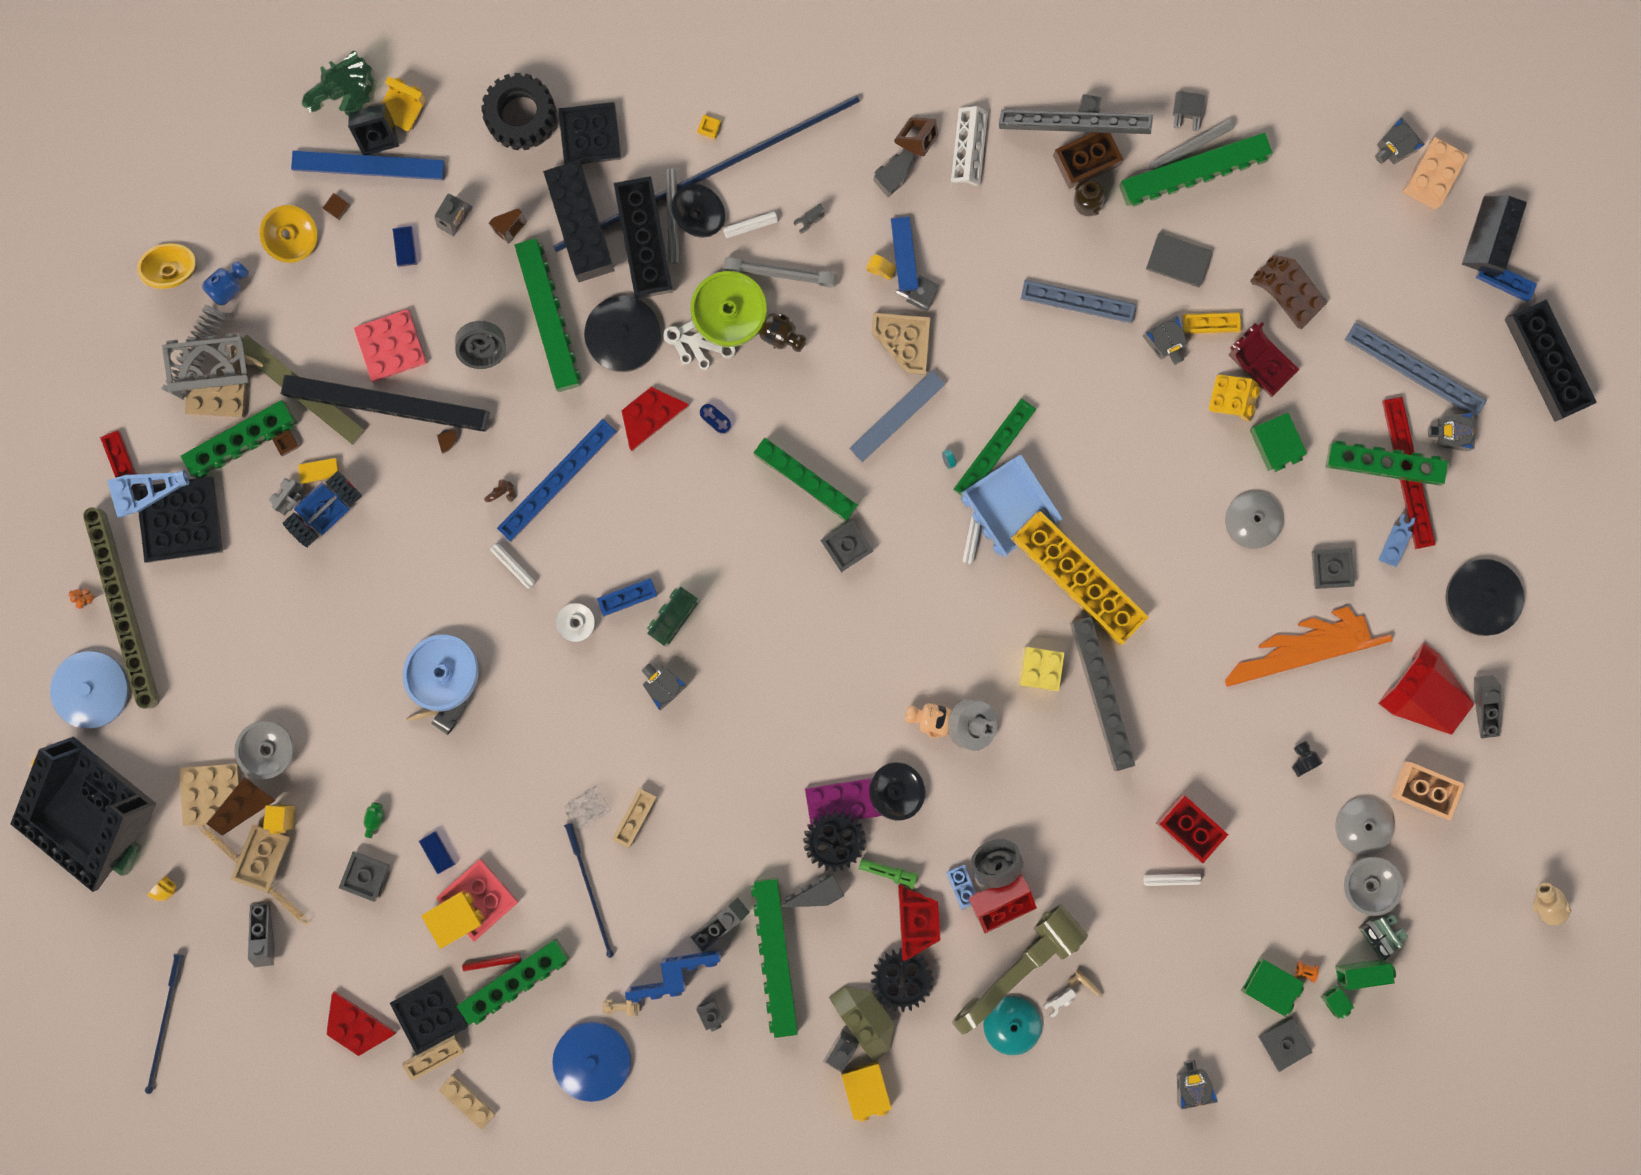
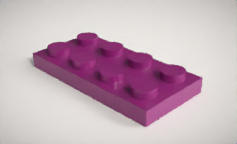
M872 778L806 788L805 793L810 824L814 825L812 818L820 819L819 813L826 816V810H828L831 815L834 809H836L837 814L844 810L845 816L851 813L852 819L857 818L858 820L882 816L875 810L870 800L869 786Z

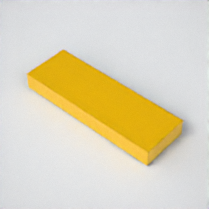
M1240 313L1182 315L1184 334L1241 332Z

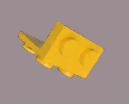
M388 76L385 84L389 89L381 104H386L392 116L394 126L409 132L423 108L426 98L420 88L414 85L409 87L405 85L406 82L398 77L393 79Z
M1217 375L1209 403V410L1215 413L1236 415L1244 421L1251 422L1252 416L1256 412L1255 403L1260 395V385L1249 378Z

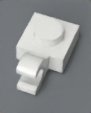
M1068 987L1054 997L1052 1001L1046 1002L1043 1007L1045 1009L1049 1006L1054 1007V1011L1049 1015L1050 1017H1055L1058 1014L1059 1006L1064 1005L1066 1007L1071 1004L1076 994Z

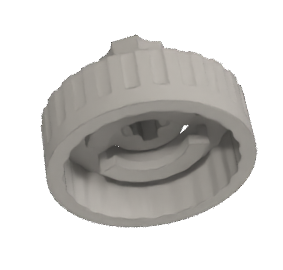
M975 699L961 701L954 707L949 717L948 731L954 744L972 751L984 749L992 742L996 734L997 715L992 706L986 702Z

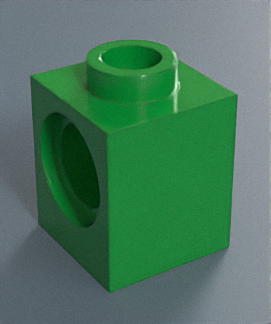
M1338 986L1333 987L1321 996L1333 1016L1338 1019L1349 1016L1354 1008L1343 990Z

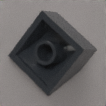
M385 103L349 113L348 127L363 155H370L399 147L394 122Z

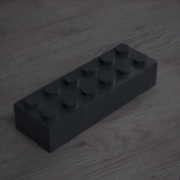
M580 160L543 171L578 282L614 272L615 269Z
M651 176L613 183L635 298L640 299L673 293Z
M1547 299L1504 319L1554 422L1597 403Z

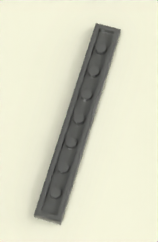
M1001 110L999 129L1151 134L1153 124L1152 114Z

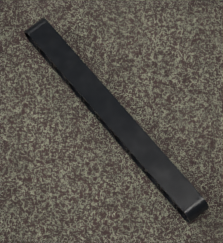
M284 375L280 392L283 396L482 432H487L490 412L482 409L291 375Z

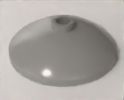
M1247 492L1236 497L1230 503L1225 515V525L1228 534L1237 544L1249 549H1258L1268 546L1279 536L1283 526V515L1277 502L1269 495L1261 492ZM1254 516H1259L1260 521L1255 522Z
M259 721L250 724L242 730L235 743V758L239 767L247 775L257 779H270L283 773L290 765L294 752L293 742L289 733L281 725L270 721ZM267 746L271 749L270 753L265 752Z
M1360 797L1347 802L1340 809L1336 818L1335 829L1339 841L1347 850L1358 855H1373L1382 851L1391 841L1394 832V822L1390 811L1384 804L1372 798ZM1368 823L1371 825V829L1369 831H1367L1365 828L1366 824Z
M1366 857L1355 862L1347 871L1344 879V892L1348 902L1357 911L1366 915L1378 916L1388 913L1399 903L1403 893V881L1397 868L1389 861L1379 857ZM1368 882H1372L1373 884L1372 888L1368 889L1367 887Z

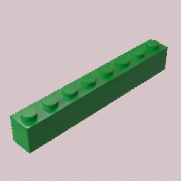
M1264 132L1124 179L1119 184L1126 206L1132 205L1135 207L1143 204L1144 200L1150 199L1153 201L1159 199L1162 194L1168 193V195L1177 193L1180 188L1186 187V189L1196 186L1198 182H1210L1215 179V176L1222 175V177L1232 174L1233 170L1239 169L1243 171L1250 168L1251 164L1257 163L1260 165L1266 163L1273 153Z
M536 238L514 244L555 388L558 392L579 387V381L582 380L579 369L575 370L574 363L577 362L574 351L570 352L568 346L571 344L569 334L564 332L563 327L566 326L564 316L560 315L558 311L561 305L558 297H554L553 290H556L553 279H549L548 272H551L548 261H544L542 256L545 254L543 244L539 243Z
M778 879L755 880L754 885L751 886L752 897H756L757 905H753L754 915L759 918V924H756L757 936H761L762 943L758 944L759 954L764 956V963H761L762 975L766 974L767 982L763 983L764 992L769 994V1002H766L767 1014L771 1013L772 1021H769L770 1033H774V1038L798 1035Z

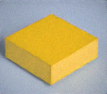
M703 114L697 134L715 140L721 120Z

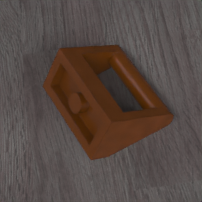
M909 118L894 139L895 144L917 156H925L939 136L936 119ZM912 127L920 131L916 137H906Z
M514 209L493 217L488 224L494 233L509 244L527 221L520 209Z

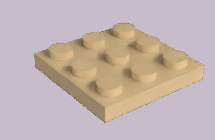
M238 763L179 768L183 826L203 825L208 822L239 784L240 767Z

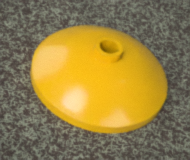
M281 205L271 209L263 217L259 227V239L263 249L269 256L280 262L294 263L305 259L315 248L317 228L314 220L305 210L293 205ZM284 230H287L289 233L287 237H284L282 234Z
M173 243L161 244L149 249L141 256L137 264V272L142 282L158 289H169L183 284L193 275L196 269V260L191 250L183 245Z

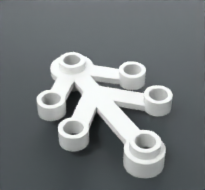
M692 320L679 328L669 326L663 334L664 340L668 344L675 346L683 365H689L692 362L690 354L686 353L681 342L690 345L701 370H708L710 362L704 357L699 347L721 353V356L725 359H730L735 355V347L717 346L702 340L704 338L699 333L692 336L684 335L691 329H696ZM671 333L677 334L675 339L670 338ZM727 348L731 349L729 355L724 353V350ZM684 356L689 357L688 362L682 360ZM706 361L708 365L701 367V362Z

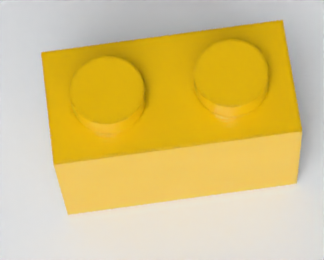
M282 804L266 805L263 829L269 830L271 834L286 833V830L293 829L295 806Z

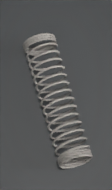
M205 304L202 312L209 317L199 315L206 322L196 320L202 327L193 326L202 334L195 331L190 332L199 338L198 341L204 339L196 334L205 338L209 336L199 329L218 335L203 324L218 330L221 329L205 318L223 324V322L213 316L225 320L227 315ZM200 353V354H199V355H201V356H203V357H206V355L203 354V353ZM198 357L194 359L199 362H203V360ZM195 362L191 363V365L201 368L200 365L196 364ZM171 369V371H172L174 374H176L177 376H179L178 373H179L180 371ZM172 375L173 380L178 382V380H176L178 379V377ZM163 384L161 389L168 392L167 385ZM184 391L168 392L182 400L187 395Z

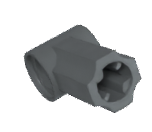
M464 701L461 705L451 710L440 711L431 724L448 735L457 724V719L468 703Z

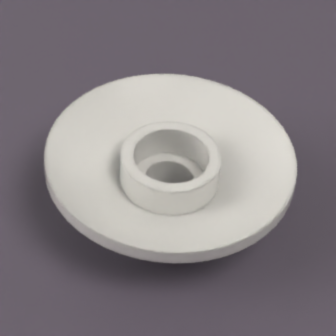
M573 603L560 610L556 619V626L563 638L578 642L591 635L595 626V619L588 607ZM575 619L580 621L579 626L573 625Z

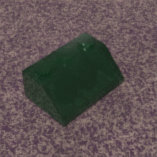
M681 586L679 589L675 588L669 596L671 600L668 605L663 604L658 611L660 614L656 621L653 619L647 627L649 630L647 634L665 647L669 646L700 602L697 597Z

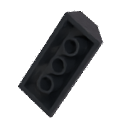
M1484 196L1462 265L1483 271L1494 277L1500 276L1507 268L1527 202L1512 196Z

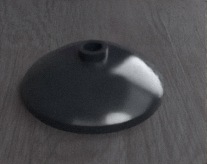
M687 184L674 194L671 203L672 214L677 224L685 232L700 238L711 237L719 232L725 222V209L720 198L711 189L700 184Z
M894 762L882 766L874 773L869 786V796L873 807L880 815L889 820L901 821L913 817L921 809L925 799V786L920 774L914 768L905 763ZM891 790L895 791V796L891 795Z

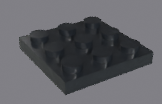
M615 102L558 108L564 164L580 160L581 164L621 160Z
M443 974L390 1002L416 1055L469 1027L467 1021L457 1008L458 1003Z

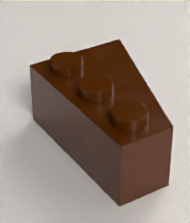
M243 777L206 824L223 836L276 800Z

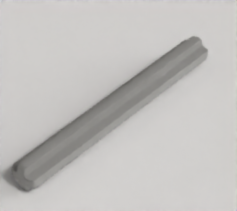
M1228 119L1150 163L1151 169L1154 170L1169 165L1231 131L1235 127L1233 121Z
M666 169L669 263L677 264L679 263L678 224L673 217L671 209L673 196L677 192L676 169Z

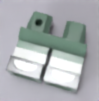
M1392 913L1382 917L1376 916L1359 927V930L1370 943L1377 956L1384 961L1394 951L1402 948L1403 945L1401 943L1408 938V935L1402 928L1395 932L1391 930L1390 927L1398 922Z

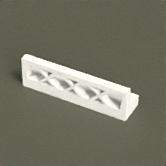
M978 106L959 108L951 183L954 184L966 182L973 186L980 185L988 111ZM965 113H970V119L965 123ZM967 130L968 137L963 141L962 135ZM965 149L966 155L961 160L960 153ZM963 167V177L958 178V172Z

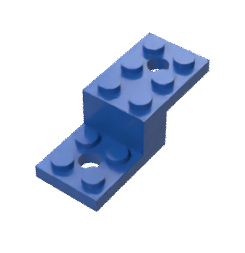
M721 950L663 958L661 962L663 982L628 987L625 992L626 1000H631V1003L643 1001L645 997L655 1000L662 998L665 994H670V997L682 995L687 988L684 967H686V970L698 969L699 965L704 964L706 967L717 966V963L722 959Z

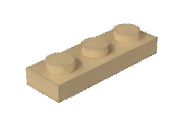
M639 788L612 840L630 848L657 797Z
M455 1035L404 1061L402 1067L413 1081L464 1054V1049Z
M454 1075L438 1090L481 1130L496 1114Z

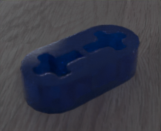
M705 404L701 407V418L716 432L727 434L731 430L730 420L715 406ZM712 409V414L715 418L712 419L710 416L704 417V410ZM718 419L722 423L726 421L727 429H718L720 426L716 420Z

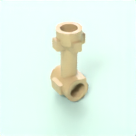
M607 999V1001H603L602 1010L607 1015H612V1011H626L627 1016H637L640 1011V1003H631V1000H626V1003H612V999Z

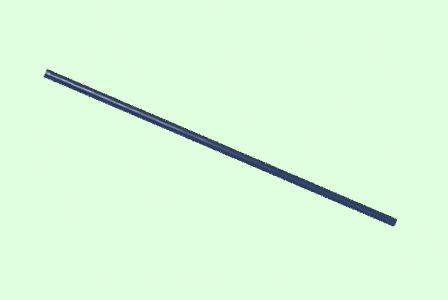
M856 95L678 183L677 191L684 185L696 184L859 103L858 96ZM667 190L655 195L656 203L667 198ZM619 213L600 222L602 230L619 222ZM565 241L553 246L556 253L566 248Z

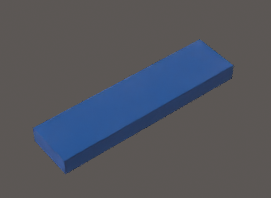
M910 217L891 218L899 291L918 290Z

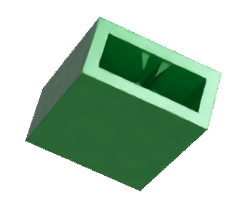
M1289 412L1250 429L1268 471L1273 469L1275 472L1286 468L1284 464L1289 462L1294 465L1303 461L1302 457L1307 454Z
M1259 957L1241 991L1286 1017L1287 1014L1292 1012L1296 997L1301 996L1304 990V982Z
M1382 959L1335 966L1338 985L1347 990L1395 984V967Z

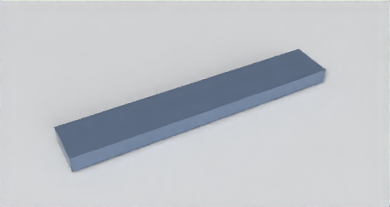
M1024 280L1020 298L1025 301L1130 324L1133 321L1136 307L1134 303Z
M932 370L849 449L863 463L941 390L945 383Z

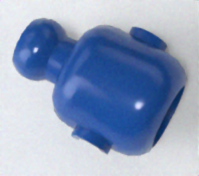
M239 261L234 262L229 271L225 268H218L203 282L202 289L217 305H226L240 292L241 285L238 281L246 278L249 271Z

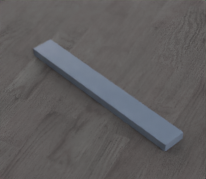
M1357 323L1353 324L1344 339L1466 413H1474L1475 418L1478 417L1487 400Z

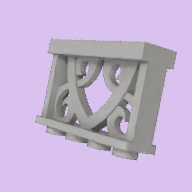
M227 334L226 338L218 339V336H207L206 340L198 341V338H188L184 343H178V340L166 341L165 345H162L168 392L249 384L243 340L237 334ZM220 344V345L218 346V351H217L216 349L212 348L211 346H208V345ZM228 344H232L237 348L236 356L230 360L226 357L231 354V351H224V347ZM188 347H196L191 353L187 350ZM181 350L183 352L182 357H177L178 360L184 361L182 365L175 364L171 360V353L173 351ZM203 351L210 353L221 362L211 370L210 379H205L204 374L198 368L190 366L193 360ZM240 358L242 375L237 376L231 363ZM171 366L180 369L177 383H173ZM225 366L226 369H221L224 375L218 376L216 370ZM193 370L197 372V378L191 379L190 375L192 373H187V371Z

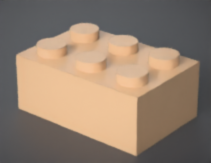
M1434 137L1427 144L1402 192L1436 210L1443 204L1468 154Z
M1403 762L1390 797L1439 818L1451 820L1465 784L1412 762Z

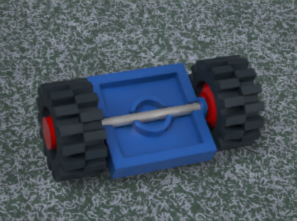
M338 471L326 481L334 493L321 482L294 508L300 516L293 512L283 522V526H285L288 532L306 548L319 537L310 526L323 535L350 510L347 505L352 506L362 496L353 484Z

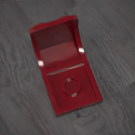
M1261 322L1259 325L1254 323L1243 334L1245 338L1241 336L1230 347L1232 351L1228 356L1272 398L1300 369L1267 338L1262 329L1264 323Z

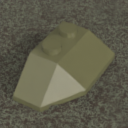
M844 986L829 997L842 1020L873 1061H876L890 1051L895 1024L871 991Z

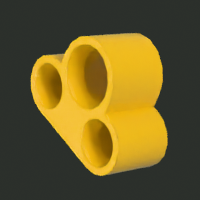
M874 254V256H870L866 270L885 279L892 280L896 266L884 257Z

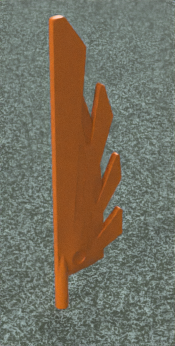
M1349 607L1337 609L1331 613L1343 621L1329 624L1316 618H1311L1298 623V626L1316 630L1301 636L1274 635L1259 645L1258 648H1278L1262 659L1238 663L1225 679V684L1229 687L1393 641L1392 636L1389 634L1371 639L1364 615L1356 617Z

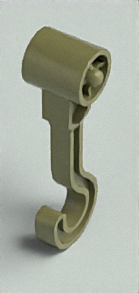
M1061 904L1043 913L1042 918L1034 926V930L1040 936L1024 950L1022 957L997 979L980 999L977 996L974 997L955 1016L952 1024L962 1035L980 1024L996 1008L1000 1001L1033 969L1042 966L1055 953L1062 960L1080 949V946L1088 938V934Z

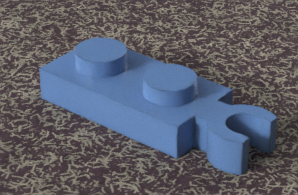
M1402 514L1399 518L1400 526H1393L1378 559L1393 567H1397L1412 532L1407 529L1415 522V518H1412L1410 523H1405L1403 520L1405 514Z

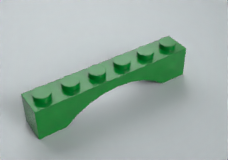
M765 437L753 452L756 458L795 483L843 521L847 522L858 507L855 502Z

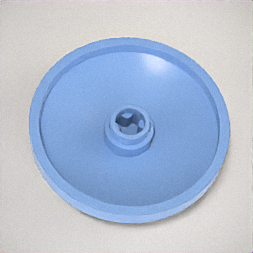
M441 634L428 637L418 643L406 659L403 669V682L406 692L416 704L431 711L451 710L466 701L473 692L479 675L478 660L471 647L455 636Z
M93 651L80 652L64 660L56 669L50 686L51 701L56 712L63 720L80 728H98L114 721L126 707L130 692L128 676L121 664L107 654Z

